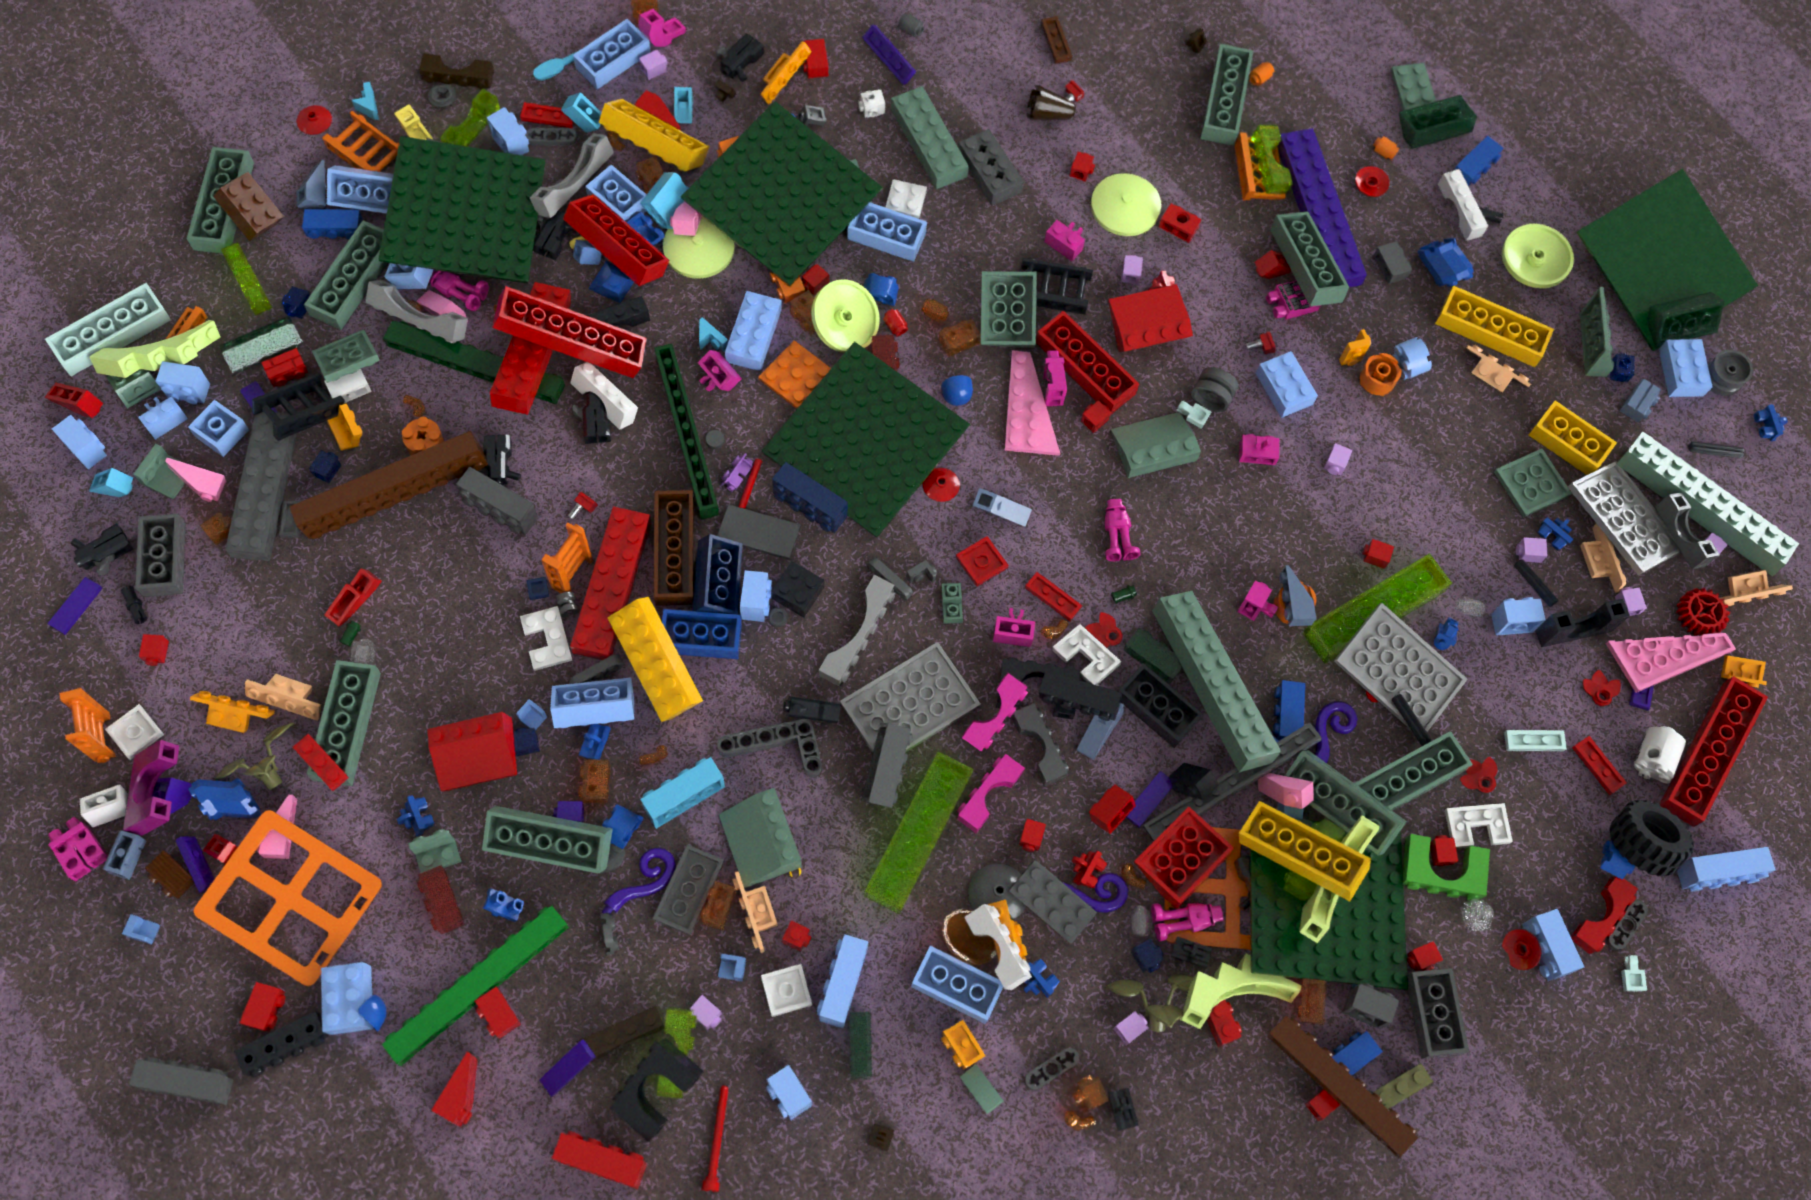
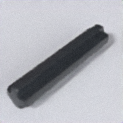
M1694 441L1689 444V451L1694 453L1742 458L1744 456V448Z
M1523 559L1515 563L1514 567L1549 607L1558 602L1556 596Z
M1395 695L1392 698V702L1421 746L1431 742L1432 739L1403 695Z

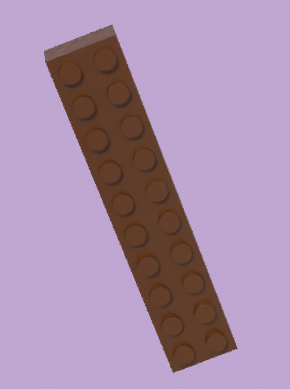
M468 431L289 507L296 526L309 539H318L325 533L337 531L344 525L356 523L363 517L372 516L378 511L389 509L401 501H408L420 493H427L432 488L444 486L454 479H460L469 467L479 471L487 466L488 463L481 445L473 433Z

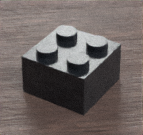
M791 561L771 590V598L804 618L824 589V579Z

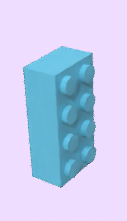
M711 757L699 760L695 767L690 770L684 769L675 779H668L660 785V788L655 791L649 790L643 795V798L640 799L656 829L725 787L723 775Z

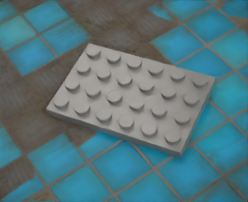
M1617 461L1572 482L1568 486L1572 494L1578 499L1638 576L1681 553L1659 513L1626 472L1617 465Z
M1383 603L1377 605L1334 660L1338 666L1410 729L1392 702V698L1395 695L1402 694L1426 732H1428L1468 680Z
M938 642L840 700V705L872 753L881 723H890L911 729L912 741L909 746L907 745V752L981 706Z

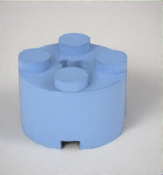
M1417 337L1395 345L1394 355L1392 356L1399 362L1398 364L1402 371L1401 376L1404 380L1431 370V361L1428 362L1427 356L1430 354L1421 339L1417 340Z

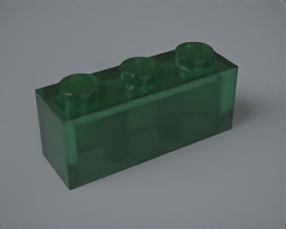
M1140 628L1137 629L1123 649L1135 660L1148 666L1169 685L1183 668L1176 654L1170 651L1166 644L1161 641L1158 642L1148 631Z
M850 1012V1080L872 1079L871 1012Z

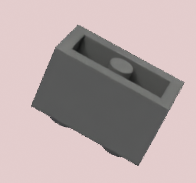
M1397 241L1377 247L1373 256L1388 284L1407 279L1412 271L1411 264L1405 258L1403 249L1398 245Z

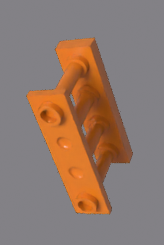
M354 111L350 112L353 123L340 135L331 137L329 134H326L322 137L326 148L353 168L380 172L397 157L399 143H395L368 123L361 114L358 115ZM360 127L366 131L350 147L342 145V142L357 128ZM371 137L379 141L363 156L358 157L354 153ZM384 146L391 150L376 166H370L367 163Z
M568 522L566 528L569 536L559 551L552 557L545 554L541 560L551 588L559 593L572 592L569 581L584 560L590 564L593 562L584 529L577 524L572 525Z
M81 688L59 693L60 701L72 710L75 733L65 735L66 740L97 763H106L110 761V758L116 757L115 752L105 745L103 731L104 721L110 720V713Z

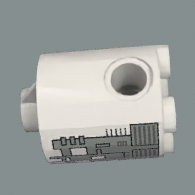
M1649 727L1646 729L1634 761V767L1639 771L1638 775L1642 776L1644 774L1645 779L1652 777L1662 783H1670L1686 744L1685 739L1670 727Z

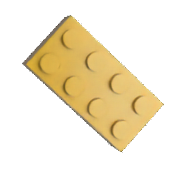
M1557 401L1552 403L1529 433L1530 437L1585 475L1595 472L1617 444L1616 441Z

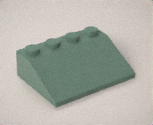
M982 271L981 345L1035 348L1037 272Z
M1603 287L1598 288L1580 312L1585 376L1607 377L1614 369V361H1612L1611 356L1613 347L1610 345L1611 330L1608 324L1610 315L1607 314Z
M1180 412L1110 429L1128 478L1197 461L1201 453L1194 433Z
M775 788L757 793L719 814L744 888L802 868L801 858Z

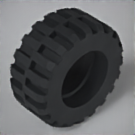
M1648 800L1629 802L1610 825V838L1614 841V847L1620 851V855L1625 857L1631 865L1634 864L1638 867L1637 869L1646 871L1650 875H1672L1684 864L1694 850V841L1691 839L1690 831L1686 829L1687 826L1681 823L1676 815L1670 813V810Z

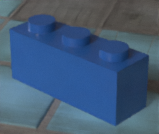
M1487 136L1454 170L1460 169L1468 186L1471 183L1476 184L1481 178L1480 175L1482 173L1486 174L1492 167L1491 164H1496L1501 159L1502 155L1500 154L1503 147Z
M304 209L302 228L306 237L312 239L319 237H328L330 239L346 237L350 239L363 221L359 210Z
M1282 680L1275 688L1274 696L1278 698V702L1274 706V716H1277V723L1273 725V735H1276L1277 740H1282L1304 726L1305 683Z
M1359 1031L1349 1037L1350 1043L1346 1046L1342 1043L1333 1050L1335 1054L1332 1058L1338 1064L1342 1062L1350 1070L1349 1074L1351 1076L1383 1052L1367 1031L1362 1034Z

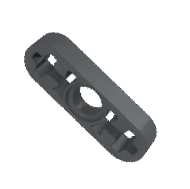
M530 128L525 134L530 145L570 146L577 142L576 131L571 128ZM553 134L556 138L548 140L547 136Z
M873 557L867 563V567L876 576L895 585L894 592L906 601L913 595L912 589L878 558Z
M612 655L573 676L569 680V684L599 681L620 670L624 666V662L620 655Z
M1635 900L1630 906L1627 905L1624 910L1626 912L1625 916L1614 925L1616 927L1615 931L1606 938V943L1610 949L1618 951L1626 947L1648 913V908L1644 902ZM1639 906V911L1641 913L1636 914L1634 918L1631 917V915H1633V913L1635 912L1634 907ZM1623 920L1630 922V931L1622 927ZM1620 933L1623 934L1619 939L1621 944L1615 945L1613 938L1619 936Z
M1066 1048L1030 1071L1025 1077L1026 1087L1033 1091L1039 1090L1074 1067L1079 1061L1078 1052L1073 1048ZM1066 1052L1069 1055L1073 1054V1063L1067 1061L1063 1064L1065 1069L1062 1070L1061 1064L1056 1060V1058L1059 1057V1060L1061 1061L1066 1057ZM1053 1063L1057 1066L1058 1071L1055 1075H1049L1046 1072L1047 1064ZM1042 1069L1043 1075L1048 1080L1045 1081L1043 1077L1038 1081V1086L1035 1084L1031 1085L1029 1083L1031 1080L1030 1076L1037 1077L1041 1074L1038 1070Z

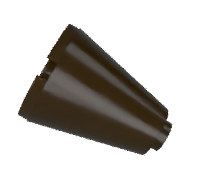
M1035 85L1036 90L1032 89L1027 108H1030L1031 111L1030 114L1027 113V119L1069 120L1071 117H1074L1076 113L1074 102L1040 85Z

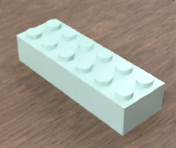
M145 283L45 338L64 369L70 376H73L93 365L89 356L102 348H123L168 323L171 319L148 284Z

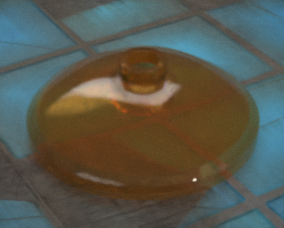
M967 909L952 911L946 916L941 927L942 938L948 950L957 959L970 965H983L990 962L997 953L994 939L991 936L980 937L973 934L964 918L973 911Z

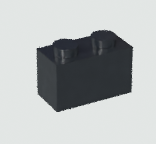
M1183 763L1169 776L1172 788L1176 793L1202 800L1218 786L1211 769Z

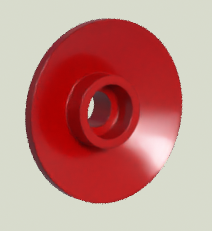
M313 105L304 108L298 114L296 123L303 133L317 135L330 127L332 116L325 107Z
M1367 166L1358 171L1355 177V184L1363 194L1378 197L1387 192L1390 180L1382 169Z
M946 468L934 469L923 482L925 494L938 502H946L953 499L960 488L957 475ZM943 480L945 483L939 484L938 481Z
M1515 929L1505 936L1502 948L1508 953L1511 966L1519 970H1529L1539 963L1541 946L1538 939L1531 932L1524 929ZM1524 945H1525V947H1526V949H1527V952H1525L1524 949H1523V946H1524Z

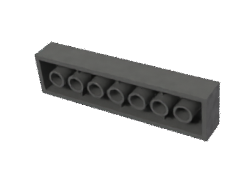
M264 412L256 414L254 417L225 548L231 558L270 561L297 433L277 441L273 436V422ZM276 413L280 419L290 416L288 413Z

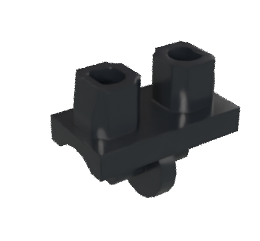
M1177 936L1171 957L1207 969L1213 948Z
M1129 1087L1108 1092L1117 1130L1121 1131L1139 1126Z

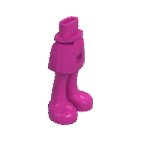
M433 270L429 280L431 286L447 298L454 296L465 303L466 308L471 311H476L480 307V300L484 301L489 291V284L484 280L479 281L474 286L461 280L460 275L446 271ZM457 288L462 289V290H464V291H466V292H469L470 295H467V294H465V293L459 291Z
M1110 499L1107 501L1108 507L1106 508L1105 530L1109 531L1110 548L1105 552L1106 559L1108 561H1120L1123 555L1124 561L1134 560L1141 553L1138 547L1131 546L1129 529L1132 526L1125 506L1122 504V499ZM1118 532L1121 535L1123 554L1118 545Z
M1154 903L1151 906L1153 923L1178 918L1187 919L1171 924H1156L1154 931L1159 942L1165 941L1170 933L1190 929L1193 933L1211 925L1213 926L1215 922L1223 921L1220 905L1188 903L1185 908L1176 910H1163L1158 903Z

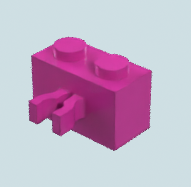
M1056 220L1046 231L1044 242L1070 261H1073L1084 247L1085 239L1080 236L1083 229L1080 227L1077 231H1072L1075 226L1074 222H1071L1068 228Z
M709 350L698 362L708 374L699 380L700 383L704 384L710 380L709 385L705 388L707 391L713 390L715 384L720 390L730 391L742 379L720 352Z
M1254 434L1242 435L1239 442V462L1276 465L1279 460V438L1255 436Z
M1255 581L1237 612L1253 621L1260 611L1272 618L1278 609L1276 605L1266 601L1272 589L1265 583Z
M1009 608V618L1000 616L996 618L993 642L1031 647L1035 621L1022 620L1024 610L1020 609L1017 619H1014L1013 608Z

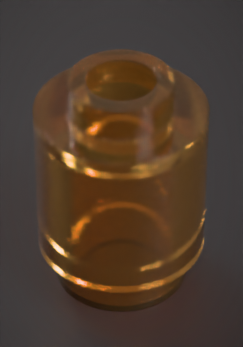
M926 299L921 308L924 315L938 323L945 321L949 315L948 307L934 299Z

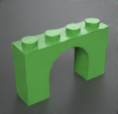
M1410 834L1406 837L1403 860V885H1407L1408 889L1419 890V888L1427 889L1428 893L1432 894L1444 892L1447 893L1448 897L1452 898L1464 896L1467 897L1468 901L1478 902L1487 895L1490 849L1471 845L1464 850L1463 871L1460 878L1449 881L1440 878L1431 869L1429 863L1431 838Z

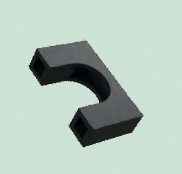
M1624 599L1605 602L1595 612L1574 620L1570 610L1551 614L1535 632L1542 648L1612 632L1630 617Z
M1008 657L1007 659L1003 658L999 683L1007 672L1021 682L1031 677L1043 678L1046 671L1079 680L1080 670H1076L1071 666L1062 668L1056 667L1052 663L1043 665L1037 664L1036 661L1032 660L1024 662L1018 661L1017 658ZM997 693L996 708H1000L1001 697ZM1055 703L1053 717L1073 720L1075 715L1074 708L1071 710L1065 709L1060 706L1061 704Z
M666 1038L660 1042L655 1041L648 1050L650 1052L647 1058L644 1057L636 1066L638 1071L635 1075L631 1074L624 1083L626 1087L612 1099L614 1104L610 1108L647 1142L654 1139L668 1121L648 1102L645 1096L644 1086L647 1077L651 1074L662 1075L686 1093L695 1085L704 1072Z

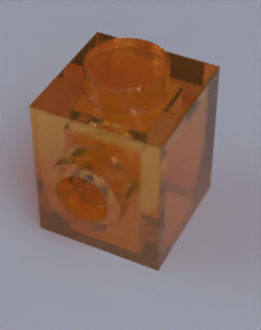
M218 512L200 526L217 546L228 538L232 520L228 515L223 517Z

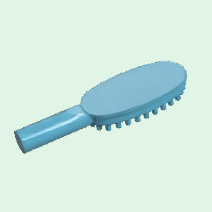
M575 53L563 59L555 58L540 64L533 71L534 77L542 81L555 76L564 69L565 65L574 61L573 55Z

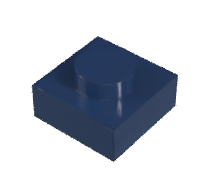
M546 576L526 580L530 600L550 597Z

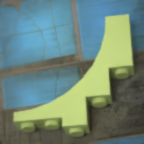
M208 320L189 331L162 341L129 348H102L89 356L97 373L126 378L139 369L156 371L160 368L162 361L186 364L198 356V351L221 336L215 322Z
M1361 815L1340 843L1362 854L1378 832L1379 826ZM1315 883L1314 894L1302 908L1300 933L1318 943L1330 927L1331 917L1339 896Z
M1246 953L1237 968L1222 962L1215 972L1214 978L1198 971L1190 984L1181 1020L1200 1029L1215 1005L1222 1000L1242 994H1263L1292 1003L1299 994L1301 985L1282 976L1251 973V955Z

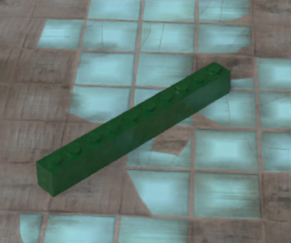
M392 320L383 337L387 347L494 383L504 356H496L490 351L479 350L470 344L464 345L459 341H456V343L447 342L443 337L431 335L429 332L409 326L403 321L397 322ZM545 372L535 398L556 405L565 388L563 378L557 374Z
M667 344L655 347L658 368L700 518L702 520L718 516L717 500L673 345Z

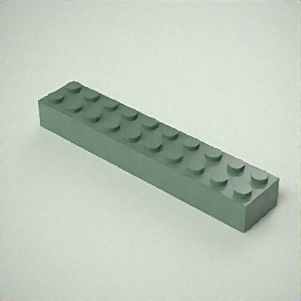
M1644 432L1635 439L1617 462L1618 466L1664 499L1670 494L1683 493L1691 506L1688 515L1691 519L1709 532H1713L1716 536L1721 537L1730 547L1762 570H1766L1772 577L1786 565L1799 545L1792 537L1782 532L1760 514L1754 512L1729 492L1715 484L1714 481L1708 479L1697 469H1694Z
M1193 591L1159 598L1152 612L1237 770L1243 772L1272 764L1281 753V750Z

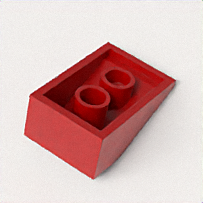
M466 1052L431 1110L459 1127L462 1124L466 1125L472 1116L470 1111L473 1107L478 1059Z

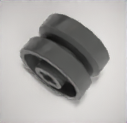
M1736 350L1720 352L1708 365L1712 382L1710 390L1720 396L1736 394L1753 374V366L1749 358Z
M1207 367L1202 370L1198 382H1196L1192 389L1191 395L1197 404L1213 412H1224L1228 409L1239 385L1237 380L1228 372L1220 368Z

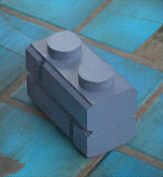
M1641 379L1621 407L1620 412L1636 422H1639L1642 418L1646 419L1652 411L1649 409L1650 406L1654 407L1659 401L1660 397L1658 394L1661 389L1654 384L1651 385L1649 381Z
M120 830L103 870L111 875L130 880L146 840L136 834Z

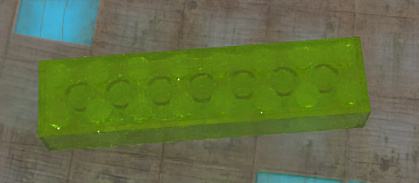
M1429 553L1314 621L1312 625L1306 627L1303 635L1324 664L1340 654L1378 604L1383 603L1401 619L1446 592L1453 583Z
M939 751L937 752L866 887L864 897L899 915L901 914L972 776L973 768Z

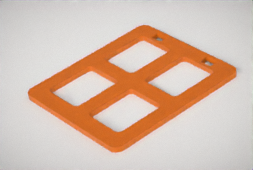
M268 810L262 813L194 908V914L203 922L303 985L311 986L321 976V968L328 966L382 887V881L277 813ZM271 830H276L309 852L308 858L288 885L280 883L250 863V858ZM323 863H328L362 886L341 918L334 917L302 896L303 890ZM237 877H242L276 900V903L254 933H250L215 909ZM362 896L367 900L358 910L354 905ZM290 910L296 911L326 930L329 934L308 966L299 964L268 943L269 938ZM323 951L329 955L320 966L315 961Z
M1212 827L1234 849L1226 859V878H1207L1194 893L1225 896V932L1197 931L1192 933L1190 930H1181L1170 933L1166 941L1174 944L1178 936L1209 947L1251 950V935L1240 933V898L1248 897V890L1245 881L1239 879L1234 862L1241 857L1242 844L1239 842V832L1241 830ZM1164 898V910H1169V907L1174 908ZM1180 918L1165 920L1164 924L1177 923L1180 921Z

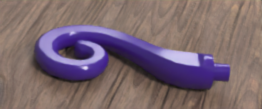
M1340 701L1331 702L1320 710L1316 718L1315 730L1321 736V741L1317 743V750L1314 755L1325 763L1328 762L1330 756L1326 732L1328 717L1333 712H1342L1347 716L1348 724L1346 726L1340 725V717L1338 715H1334L1331 718L1330 725L1336 733L1348 734L1356 727L1357 714L1348 703Z
M653 848L645 852L639 862L642 874L649 878L658 876L661 873V868L659 866L649 868L648 862L652 858H660L665 863L663 875L650 884L617 890L604 902L606 907L602 910V913H609V915L612 911L617 913L627 901L654 894L665 888L676 869L675 859L672 854L662 848Z
M1105 873L1099 876L1094 887L1096 894L1100 898L1107 899L1111 897V892L1105 890L1103 884L1105 882H1112L1116 885L1118 890L1117 896L1107 902L1096 901L1074 886L1062 882L1096 912L1106 913L1115 911L1125 903L1128 897L1126 882L1122 877L1113 873Z

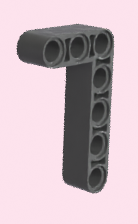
M799 719L720 737L717 742L718 752L725 758L798 743L805 774L810 778H815L822 771L812 722L808 719ZM801 727H807L809 731L807 733H801L799 729ZM787 731L790 735L783 738L780 736V733ZM764 735L771 737L767 742L761 741L760 738ZM748 739L751 741V744L743 746L741 742ZM724 744H730L732 746L729 750H723L721 748ZM807 745H810L814 748L810 752H806L803 750V748ZM810 764L818 766L814 771L809 770L807 767Z

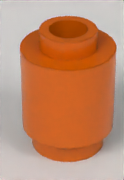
M1269 62L1261 63L1249 73L1250 82L1253 85H1262L1272 77L1274 67Z
M1385 136L1382 139L1378 137L1373 144L1375 147L1373 151L1390 160L1394 158L1400 149L1397 147V144Z

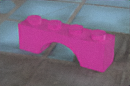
M1008 672L996 687L1001 697V706L998 713L986 721L973 720L962 735L964 740L980 751L984 748L986 750L993 742L991 737L995 732L999 733L1005 725L1003 723L1004 719L1007 716L1009 718L1016 710L1014 705L1018 700L1022 701L1028 693L1026 691L1027 686Z
M1007 754L1002 759L999 757L992 766L994 770L984 775L981 780L983 784L980 788L975 787L969 795L971 798L967 804L963 803L957 810V813H959L957 820L975 833L979 831L989 817V812L985 806L986 794L993 788L1000 786L1012 788L1024 772L1025 768Z

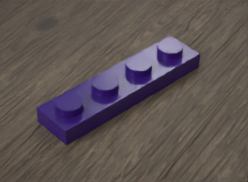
M872 24L862 38L902 84H907L916 73L915 69L881 30Z

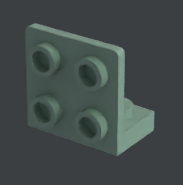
M139 369L126 378L111 375L107 377L127 409L161 390L148 370Z
M155 444L133 475L142 485L170 499H174L185 483L168 468L166 458L179 460L169 456L162 446Z
M437 830L431 836H420L413 839V842L408 843L409 848L416 855L421 875L462 862L456 840L449 830Z

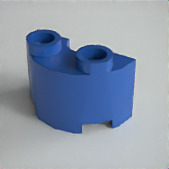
M639 212L626 222L653 246L664 239L663 231L660 228H654L650 217L645 216L642 212Z
M870 273L868 278L865 279L863 287L872 295L875 301L895 306L899 289L896 278Z
M616 804L610 820L607 818L602 826L613 828L611 843L624 849L633 832L642 823L643 817Z
M1606 841L1603 845L1602 853L1604 856L1601 860L1600 868L1623 880L1627 873L1631 874L1635 865H1631L1625 857L1620 855V851L1613 845L1614 841Z

